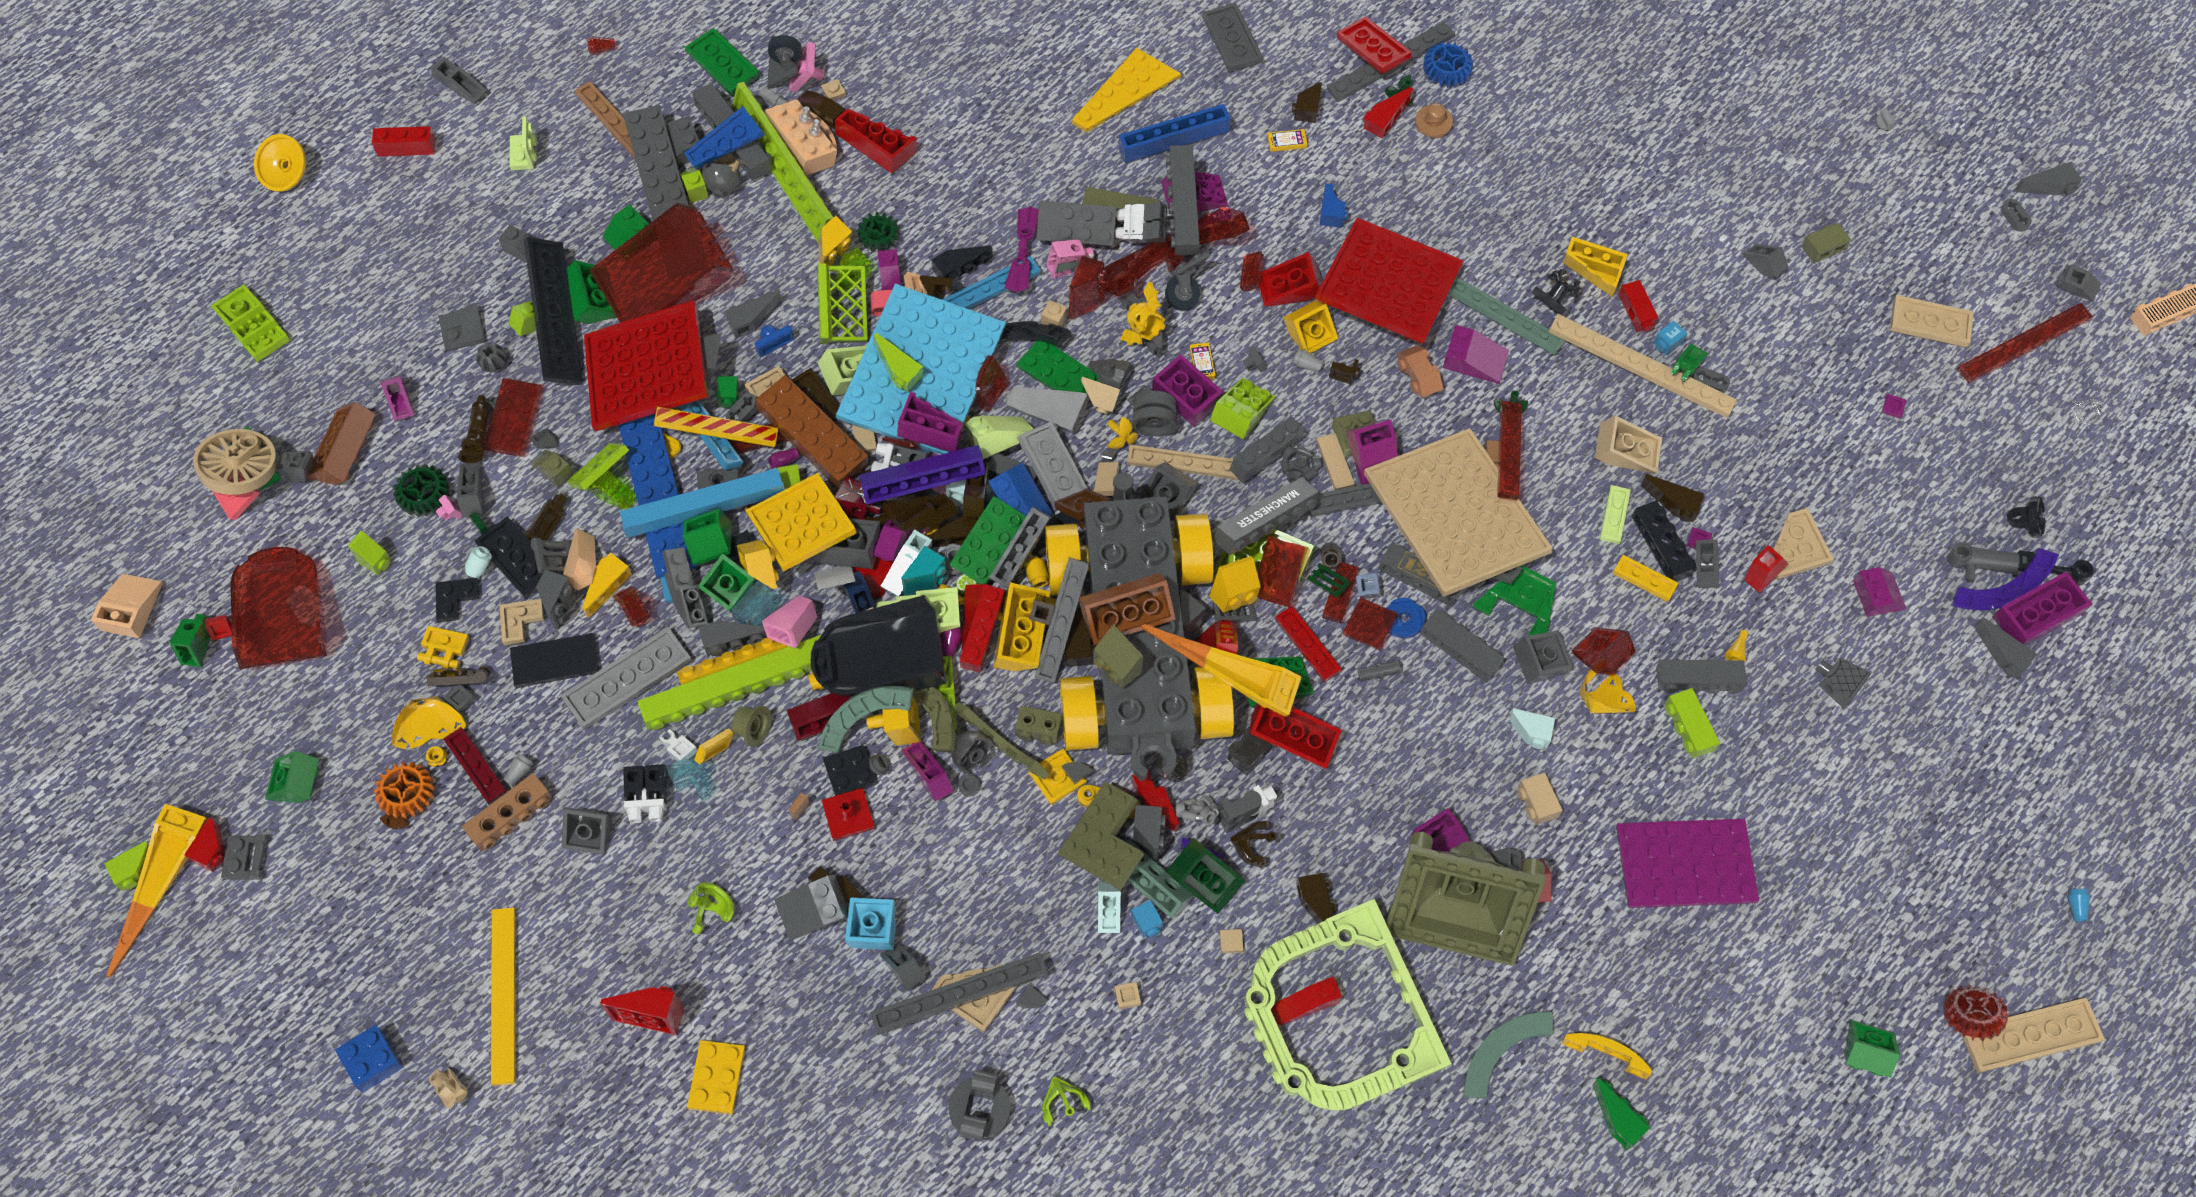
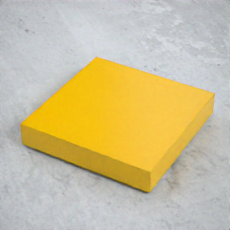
M1064 748L1039 763L1049 773L1046 779H1041L1028 771L1050 806L1087 784L1084 778L1074 785L1062 769V765L1073 762Z

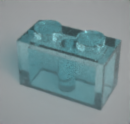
M758 580L731 609L733 619L741 624L762 626V620L769 613H774L778 608V595Z

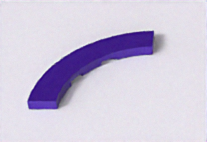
M2037 548L2028 566L2016 578L1992 589L1975 590L1957 587L1951 606L1965 610L2001 608L2003 605L2037 588L2051 573L2059 554Z

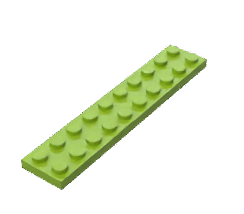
M744 82L737 83L732 104L733 112L735 113L743 106L765 134L758 138L762 150L768 152L772 159V162H770L771 172L816 241L819 242L822 227L833 218L832 213L828 211L823 199L819 197L813 184L807 179L805 172L800 168L796 158L788 150L786 143L780 138L778 131L773 127L769 117L761 109V105L753 97L751 90L748 89Z

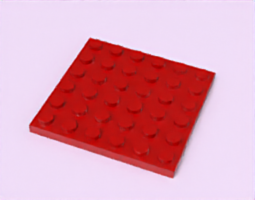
M1357 217L1318 289L1315 300L1424 344L1464 260Z
M694 300L584 334L591 422L595 432L655 414L657 407L671 409L708 397L698 310Z

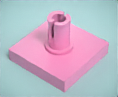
M810 41L802 48V54L798 60L797 75L789 79V91L797 92L810 77L821 81L824 76V70L814 66L815 44Z

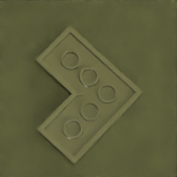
M1105 781L1057 854L1121 891L1144 856L1142 851L1116 837V834L1138 803V800Z

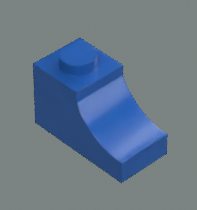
M1325 183L1319 225L1342 228L1343 221H1347L1348 210H1345L1346 202L1336 197L1333 191V184Z

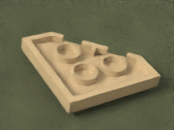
M1808 508L1789 513L1773 548L1789 564L1775 577L1776 580L1828 565L1834 561Z
M994 968L964 971L965 973L955 975H942L932 990ZM1017 986L950 1010L984 1033Z

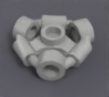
M1207 795L1202 796L1199 800L1192 798L1176 803V817H1183L1185 820L1194 822L1200 820L1206 825H1211L1219 814L1217 805Z

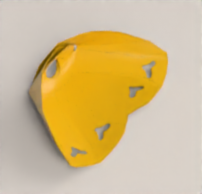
M1605 664L1597 665L1588 671L1580 687L1579 694L1590 712H1635L1636 705L1630 693L1623 690L1622 680L1619 675H1616L1611 669L1609 677L1594 692H1586L1585 686Z
M440 697L415 699L405 705L398 715L392 732V745L406 749L407 743L410 742V749L416 748L430 739H443L460 727L464 729L466 723L462 715ZM456 722L461 723V725H458L456 729L454 728ZM442 728L447 730V732L442 731L441 733H438ZM416 736L422 737L421 739H417V740L414 742ZM403 738V740L406 741V743H403L402 741L398 742V740Z

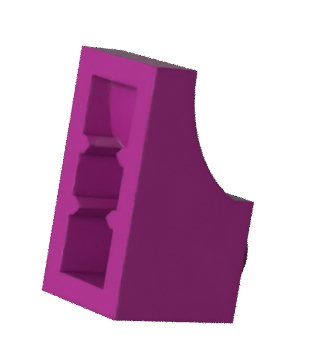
M402 374L382 380L381 386L394 421L413 416L414 411Z

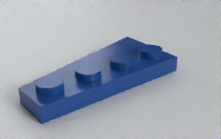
M742 106L687 150L684 155L697 170L703 167V165H707L765 134Z

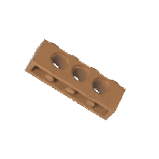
M532 773L461 827L482 852L484 849L487 850L493 847L496 840L500 837L509 835L520 822L523 823L529 820L532 813L537 809L546 807L552 797L540 780ZM525 798H531L528 803L522 804ZM513 811L511 816L504 817L506 812ZM495 824L492 830L486 831L489 825Z

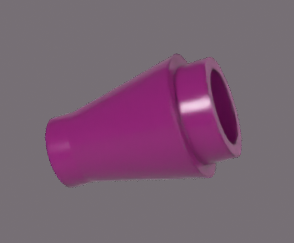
M792 448L772 453L768 457L770 467L774 469L789 466L792 462L799 459L800 456L797 449Z
M954 628L942 632L943 656H952V659L954 658V653L962 637L960 629Z

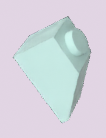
M1513 708L1509 720L1525 743L1530 744L1536 749L1547 748L1551 742L1555 718Z

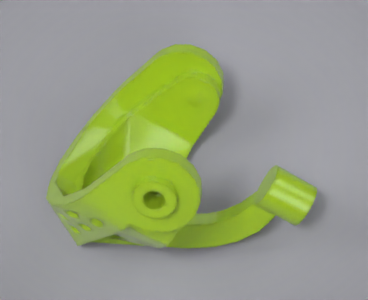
M709 882L699 883L688 898V907L694 908L696 905L699 906L695 926L692 929V932L700 935L704 928L702 925L704 909L717 913L724 922H729L734 914L732 899L722 888ZM709 895H711L715 900H717V904H715L708 898Z
M1057 1077L1052 1078L1042 1106L1044 1114L1042 1116L1048 1127L1052 1126L1051 1122H1053L1049 1105L1058 1094H1060L1065 1105V1114L1067 1116H1072L1075 1111L1074 1108L1070 1107L1064 1092L1075 1093L1081 1100L1084 1109H1087V1111L1091 1110L1090 1100L1082 1090Z

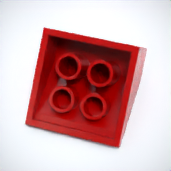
M660 986L659 989L651 987L603 998L600 1002L612 1021L677 1035L684 1013V1008L675 992L666 986Z

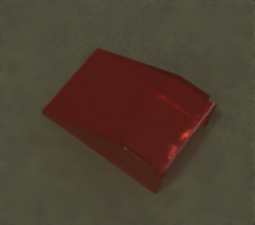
M676 203L590 269L620 323L692 300L697 301L716 290L731 278L730 275L734 273V269L728 258L723 259L726 256L719 243L715 242L716 238L709 226L704 227L707 222L701 212H697V208Z

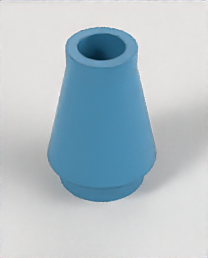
M2069 890L2067 898L2074 921H2088L2090 902L2088 890Z

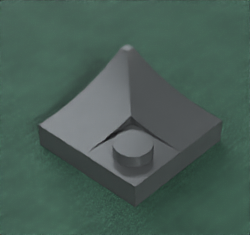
M472 303L460 310L438 316L445 351L485 343L477 303Z

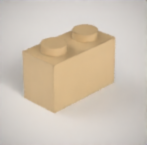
M1545 772L1521 780L1517 794L1521 801L1524 800L1526 804L1528 818L1533 820L1535 825L1559 818L1563 810Z

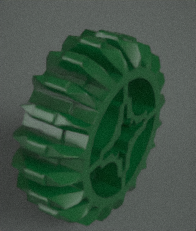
M416 464L415 469L408 467V472L401 471L402 478H396L398 484H394L395 491L393 495L397 505L400 506L402 511H407L410 515L415 513L418 517L422 512L425 516H428V511L435 514V508L442 507L439 499L443 495L450 496V485L446 475L433 465L428 467V465L424 464L420 468ZM410 498L419 499L420 501H413Z

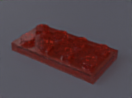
M507 378L502 379L484 442L485 451L520 457L525 456L543 385Z

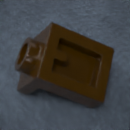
M1355 359L1352 367L1333 361L1329 378L1351 385L1353 378L1357 379L1361 368L1358 367L1359 360Z

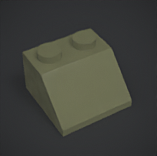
M1113 625L1094 648L1093 661L1099 669L1103 668L1108 673L1107 676L1113 684H1118L1123 688L1142 673L1143 655Z

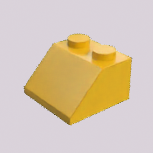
M1315 300L1283 317L1288 333L1301 350L1305 349L1312 353L1339 339L1327 304Z
M1249 556L1219 567L1209 597L1223 613L1252 604L1257 600L1261 586L1254 558Z

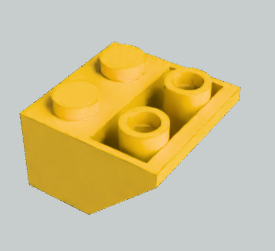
M837 216L822 227L818 242L819 263H826V266H832L839 254L843 256L849 250L848 246L851 242L852 231Z
M762 540L737 545L740 564L745 571L770 588L776 589V581H779L777 570L773 569L772 562L775 561L772 549L769 550Z

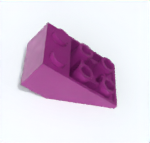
M1195 172L1197 212L1228 207L1220 176ZM1166 175L1161 184L1169 209V203H1172V198H1168V186H1171V182L1167 181Z
M1382 419L1346 431L1360 484H1368L1369 481L1364 475V469L1397 457V442L1391 419Z
M1449 808L1415 828L1412 834L1416 832L1429 834L1433 839L1432 850L1451 851L1458 844L1466 841L1470 842L1461 824Z

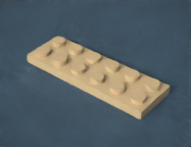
M2087 997L1960 1030L1977 1074L2105 1041Z

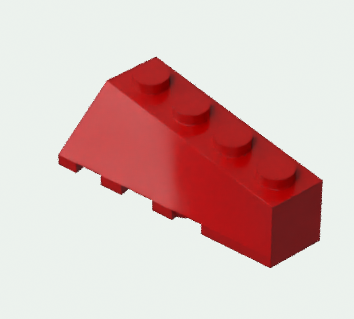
M987 584L965 585L960 668L981 673L1005 599L1004 589Z
M1231 620L1215 622L1193 641L1237 654V623H1233Z

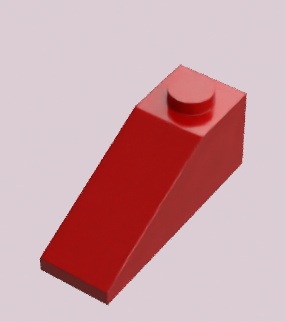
M1409 87L1374 105L1371 111L1368 110L1363 117L1364 129L1383 139L1411 101L1413 88Z
M1333 976L1314 983L1274 1003L1271 1011L1279 1027L1340 1004L1342 995Z

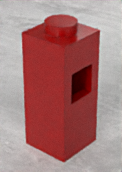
M1637 280L1623 284L1618 296L1636 332L1652 330L1659 317L1641 281Z

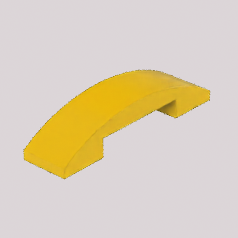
M1573 1033L1566 1034L1561 1041L1562 1045L1581 1053L1589 1046L1627 1062L1626 1072L1645 1080L1652 1073L1647 1063L1635 1052L1609 1038L1594 1034Z

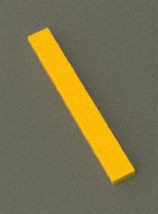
M514 907L492 910V1086L516 1084V910Z

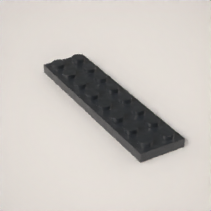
M526 237L524 247L543 381L581 385L583 378L563 243Z

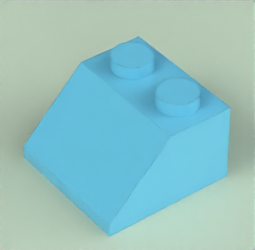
M850 898L845 942L848 946L860 949L894 950L896 933L895 901L890 899Z

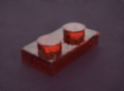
M1260 251L1245 255L1243 258L1240 289L1243 292L1260 287L1264 258Z

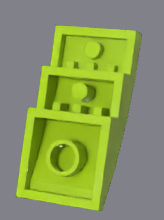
M244 284L211 305V308L256 362H259L291 341L275 319L266 311L261 302Z

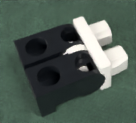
M643 765L623 767L624 808L630 823H641L642 813L649 812L650 822H662L664 811H667L668 769L666 765H645V769Z

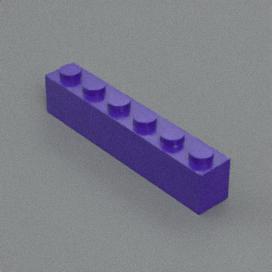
M979 445L859 476L866 504L985 475L986 472Z

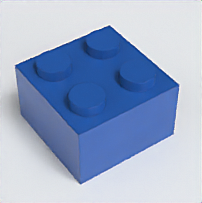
M376 1024L335 1049L353 1084L362 1093L404 1068L383 1030Z

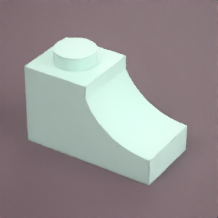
M1098 882V933H1120L1121 891L1105 882Z

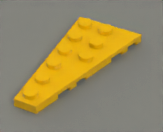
M1136 48L1072 119V124L1085 132H1089L1103 124L1108 118L1120 114L1127 107L1130 108L1151 96L1158 89L1165 88L1170 82L1177 81L1181 78L1182 74Z

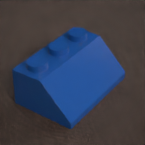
M1023 462L988 481V485L996 498L1025 516L1028 515L1032 507H1037L1050 516L1053 515Z

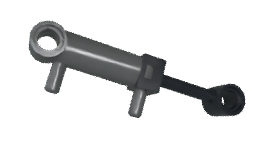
M1958 542L1948 553L1947 561L1955 568L1966 566V580L1972 582L1975 580V568L2012 573V577H2017L2028 566L2034 556V552L2019 550L2017 553L1972 547L1969 543ZM2078 560L2069 567L2055 565L2051 573L2062 574L2067 571L2077 585L2081 586L2092 576L2094 568L2090 562Z

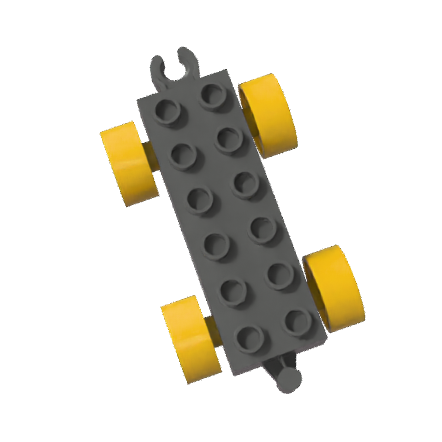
M1122 472L1115 475L1113 479V501L1084 503L1083 526L1085 544H1079L1077 524L1045 526L1047 567L1051 596H1058L1069 557L1089 562L1087 572L1089 574L1091 594L1160 573L1167 580L1176 620L1154 626V628L1184 638L1177 574L1180 586L1209 584L1213 582V548L1207 513L1175 516L1174 537H1172L1167 497L1132 499L1133 477L1128 473ZM1141 630L1125 635L1143 655L1142 673L1125 687L1121 688L1118 684H1113L1107 676L1108 673L1103 668H1098L1101 697H1095L1092 676L1060 678L1065 749L1070 751L1098 748V726L1104 725L1107 755L1131 753L1130 766L1132 772L1138 780L1144 781L1147 778L1148 769L1143 759L1148 753L1156 752L1164 760L1161 767L1162 776L1165 779H1169L1176 767L1177 756L1175 749L1193 748L1195 721L1199 739L1233 736L1232 690L1229 684L1202 667H1193V689H1190L1187 657L1147 631Z

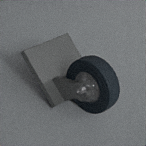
M788 35L773 37L768 44L770 58L767 87L769 89L797 75L798 60L802 54L801 43L796 38Z
M1209 252L1204 255L1202 253L1195 255L1191 258V261L1181 263L1171 272L1172 276L1167 280L1165 297L1173 308L1188 310L1198 302L1200 288L1198 283L1190 277V271L1200 266L1210 256Z

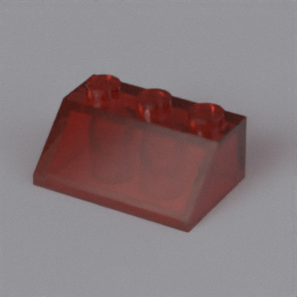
M1085 256L1081 257L1069 287V319L1073 320L1097 310L1099 304L1104 302L1106 292H1104L1106 281L1104 280L1107 273L1104 270V262Z
M1268 536L1258 571L1261 586L1258 598L1287 607L1292 606L1308 547Z

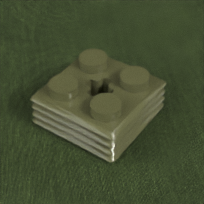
M1370 410L1333 419L1332 428L1334 433H1336L1344 457L1353 456L1346 431L1375 422Z

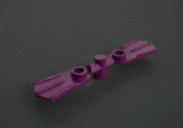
M1031 206L1018 209L1017 237L1020 239L1018 242V256L1012 261L1005 283V289L1014 292L1029 289L1030 263L1027 259L1029 257L1028 242L1035 235L1039 209Z

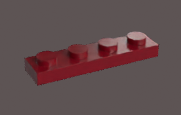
M462 727L443 738L488 805H491L507 793Z

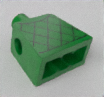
M196 614L194 619H182L169 642L181 665L202 667L211 639L205 626V619H208L205 615Z

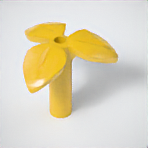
M1121 417L1119 425L1114 420L1108 422V426L1119 437L1112 439L1107 444V447L1119 449L1124 446L1125 441L1132 445L1138 439V433H1131L1132 425L1125 417Z

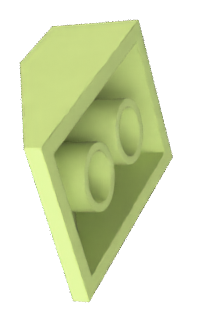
M867 346L826 349L818 365L832 396L846 394Z
M981 415L973 417L964 423L970 444L972 446L979 445L983 459L1019 444L1017 437L1034 429L1023 417Z

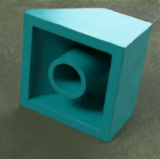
M924 546L901 576L903 595H916V591L937 589L941 584H945L948 577L945 557Z

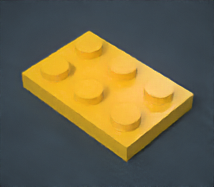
M700 1040L687 1104L688 1109L733 1115L745 1046Z

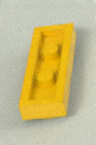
M1622 555L1612 573L1666 602H1669L1678 585V582L1625 555Z

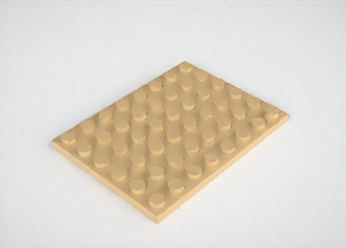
M1470 428L1364 469L1365 477L1443 597L1552 553V546Z

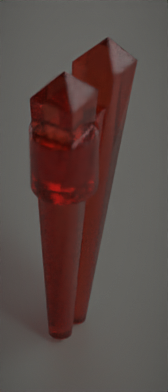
M882 437L883 441L908 448L916 447L920 444L909 439Z

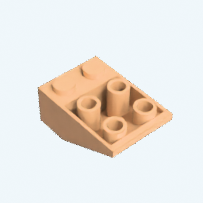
M121 574L98 602L91 621L100 631L140 638L163 582Z

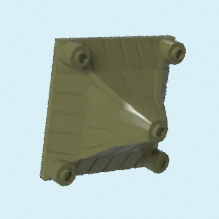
M1425 832L1412 834L1394 900L1388 910L1386 925L1392 937L1514 966L1545 885V865L1537 859H1527L1522 863V870L1515 871L1496 863L1494 858L1482 846L1474 842H1463L1456 845L1451 851L1432 850L1433 839L1429 834Z

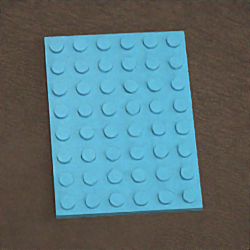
M895 284L837 411L836 418L918 448L932 451V453L938 455L948 453L949 451L897 436L898 421L910 391L914 392L916 397L922 401L931 403V406L936 410L944 411L964 425L1004 331L1006 322ZM875 333L881 335L923 366V377L909 392L899 389L893 384L874 346Z

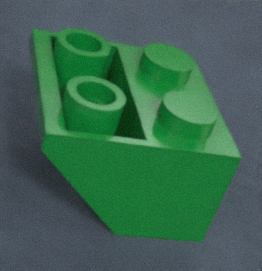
M720 508L683 522V539L692 564L699 565L719 558L722 553L725 555L731 553L732 522Z

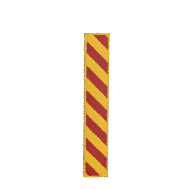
M657 407L654 426L771 447H775L778 428L662 407Z

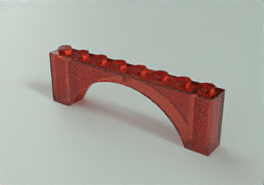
M1222 207L1198 219L1199 245L1235 238L1250 230L1244 212ZM1174 232L1166 235V242L1150 243L1095 271L1094 274L1100 289L1118 297L1134 289L1137 281L1147 271L1175 255V248H1171V236H1174Z

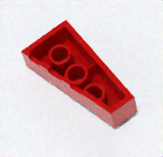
M847 109L835 119V134L891 174L917 151V137L903 135V132L895 129V131L885 127L886 124L870 121L869 117L853 110Z

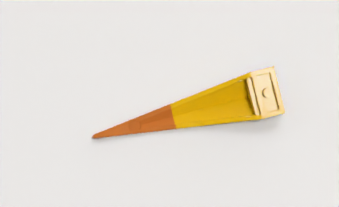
M1146 624L1140 626L1262 707L1269 708L1283 716L1290 714L1301 676L1284 667L1213 648Z
M168 804L163 806L154 824L134 897L106 974L108 978L113 975L188 858L184 854L208 820L206 817Z

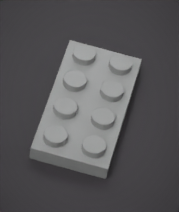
M1052 421L1017 437L1054 508L1055 501L1087 488Z

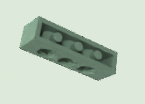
M1127 839L1126 841H1124V842L1130 844L1131 846H1133V847L1139 849L1140 851H1142L1139 847H1137V846H1136L1132 841H1130L1129 839ZM1144 853V856L1127 880L1171 919L1182 912L1194 896L1177 883L1146 853Z

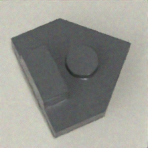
M1116 359L1089 361L1088 368L1097 374V379L1101 383L1115 388H1120L1132 367L1130 362Z

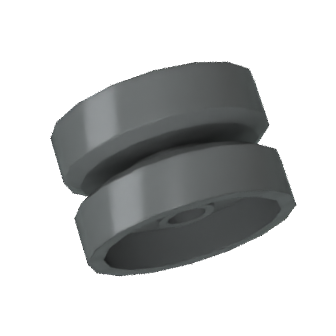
M1147 391L1135 396L1133 400L1134 414L1132 416V426L1137 433L1144 436L1161 437L1174 432L1176 429V398L1171 394L1161 391Z

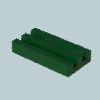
M1319 563L1317 565L1318 570L1314 569L1312 571L1313 576L1309 575L1307 579L1337 599L1350 582ZM1324 572L1328 574L1329 576L1341 582L1342 585L1338 584L1337 582L1333 581L1332 579L1328 578L1322 573ZM1318 577L1324 580L1325 582L1329 583L1330 585L1334 586L1338 590L1334 591L1333 589L1324 585L1323 583L1317 580Z

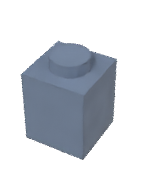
M1377 573L1356 576L1358 595L1361 599L1382 596L1380 579Z

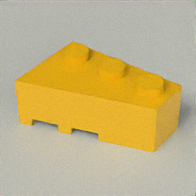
M1572 237L1563 263L1613 297L1628 254Z

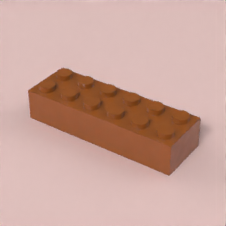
M786 375L755 399L756 409L775 428H778V431L838 490L847 476L853 478L868 465V455Z

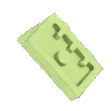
M526 116L522 117V135L510 136L511 170L534 169V162L537 161L536 150H534V146H537L536 135H533L532 123L528 122Z

